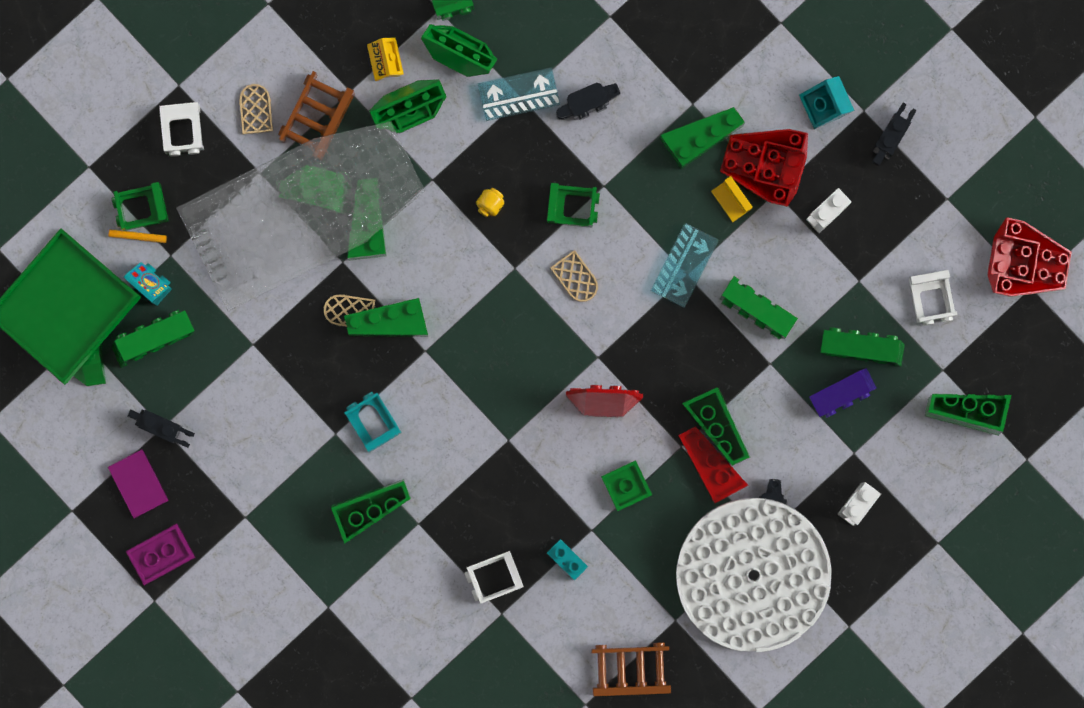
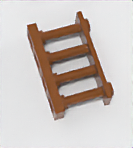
M312 71L311 75L308 74L303 83L306 86L286 126L282 125L278 135L282 143L285 142L286 138H289L312 149L314 158L322 162L355 92L348 87L346 91L340 92L317 81L318 75L315 71ZM314 87L337 98L340 102L337 109H332L307 97L311 88ZM303 104L329 115V118H331L329 125L323 126L299 114ZM295 120L320 132L323 136L320 143H315L290 131Z
M664 642L653 643V647L607 648V645H595V649H591V653H597L599 684H597V688H593V696L671 693V685H666V681H664L663 651L669 650V646H665ZM644 651H655L657 679L655 685L647 686V682H645ZM617 652L618 683H616V687H608V684H606L605 653ZM624 652H636L637 682H635V686H628V683H626Z

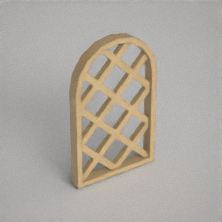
M260 84L247 85L242 90L239 100L242 134L273 132L269 92ZM259 87L265 90L262 95L256 92ZM249 88L252 93L247 97L244 92ZM254 93L260 97L256 102L250 99ZM266 93L268 96V101L265 98H263ZM242 96L246 98V100L243 103ZM261 99L267 103L263 109L257 105ZM248 101L253 104L250 110L244 106ZM268 105H269V114H268L266 111H264V110L268 107ZM255 106L261 110L257 116L251 112ZM243 109H245V110L247 111V113L245 114L244 117H243ZM262 113L268 116L264 122L258 118ZM249 114L254 117L251 123L245 119ZM269 119L270 127L267 124H265ZM256 120L262 123L258 129L253 126ZM244 122H246V123L248 124V126H247V128H246L245 130H244ZM263 126H265V127L268 128V130H260V129H261ZM252 127L255 131H248V129Z
M575 250L550 268L574 300L587 302L596 295L598 290L596 278ZM573 254L572 261L565 260ZM575 255L581 262L574 261ZM562 262L561 268H555L558 264ZM564 262L572 263L571 270L563 269ZM581 264L580 271H574L573 265ZM583 265L589 273L582 272ZM554 270L561 271L560 277ZM563 271L570 272L569 279L562 278ZM572 273L579 274L578 281L571 280ZM582 274L589 275L588 282L581 281ZM591 276L595 283H590ZM563 281H568V282H569V283H568V288L565 286V284L563 283ZM571 282L578 283L577 290L570 289ZM580 283L587 284L586 291L579 290ZM589 285L596 286L595 293L589 292ZM571 292H577L576 298L571 294ZM579 293L586 294L584 300L578 299Z
M334 295L326 301L324 315L330 323L347 327L346 321L342 322L339 318L340 315L343 313L349 315L347 310L353 307L356 313L364 309L369 310L367 307L373 304L372 309H374L375 300ZM336 297H345V298H343L341 301H338V299H337ZM334 298L337 304L331 307L328 302ZM349 298L358 300L352 304ZM347 299L350 306L344 309L341 303ZM362 300L371 302L365 305ZM360 301L364 307L358 311L354 305ZM339 305L343 311L337 315L333 309ZM330 311L335 315L331 320L327 316V313ZM337 318L340 323H335L332 321H334Z

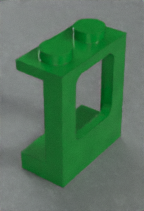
M159 182L151 183V186L114 192L112 204L114 209L117 208L118 216H115L116 223L123 231L169 222L162 187ZM147 196L151 216L127 222L122 202L132 198Z
M551 183L547 223L593 228V223H597L598 212L594 211L595 204H599L600 193H596L597 188L562 186L558 183ZM567 195L591 198V210L588 219L564 216V202Z

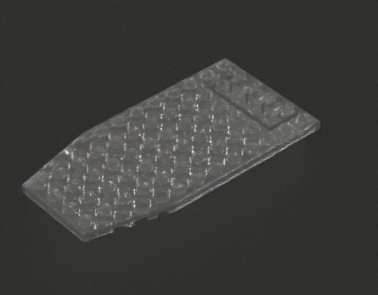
M386 122L312 139L176 209L226 310L230 311L366 243L376 232L381 230L390 220L395 218L404 208L423 194L425 189L392 123Z

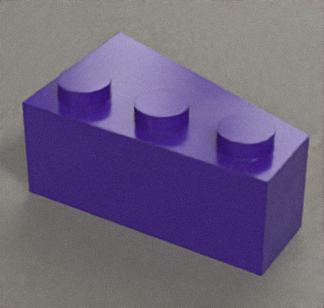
M867 368L809 397L819 417L825 415L828 418L837 413L835 409L842 406L844 410L853 405V400L859 398L861 401L869 397V392L877 389Z

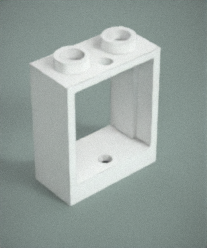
M510 551L467 567L468 571L465 572L468 583L472 582L475 590H472L475 601L479 600L480 604L524 587ZM505 559L515 585L483 597L473 570Z

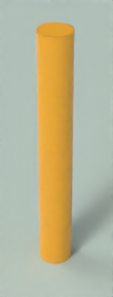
M109 229L108 234L109 237L150 242L166 243L167 240L166 235Z

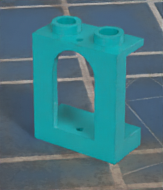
M373 392L363 397L364 401L357 404L354 402L346 407L348 411L344 412L369 453L402 433L379 394H373ZM365 405L374 406L389 431L372 440L359 418V411Z
M561 539L547 552L573 580H576L588 567Z

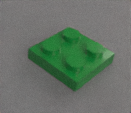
M636 460L601 476L617 511L652 495Z

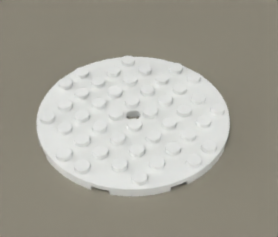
M745 498L727 502L716 507L694 525L681 547L677 561L676 579L678 593L684 610L690 620L704 635L730 649L764 652L792 643L814 625L827 603L831 589L832 572L825 543L816 528L806 517L778 501L763 498ZM751 570L758 571V579H749V572Z

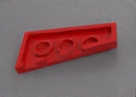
M696 426L678 435L714 504L749 486Z

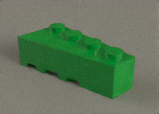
M830 327L829 330H824L821 353L847 359L854 357L853 359L860 361H869L870 359L879 364L892 362L895 364L894 366L901 367L905 344L898 340V336L887 335L886 338L879 337V334L870 332L867 335H860V331L849 330L848 333H844L839 328Z

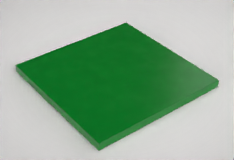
M60 228L1 296L0 328L61 383L66 385L139 301L141 296Z

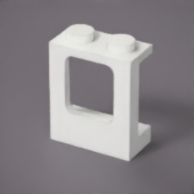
M198 102L160 106L163 149L169 156H180L181 152L199 154V151L204 150L199 114L200 105ZM190 119L192 121L193 144L172 146L169 123L172 120Z
M838 188L806 220L820 233L849 206L851 201Z
M949 270L909 278L917 323H922L923 326L934 324V320L941 319L942 322H948L957 316L948 279L950 278ZM941 289L946 313L925 317L920 293Z
M866 482L861 483L838 512V515L852 526L854 524L858 525L881 494Z

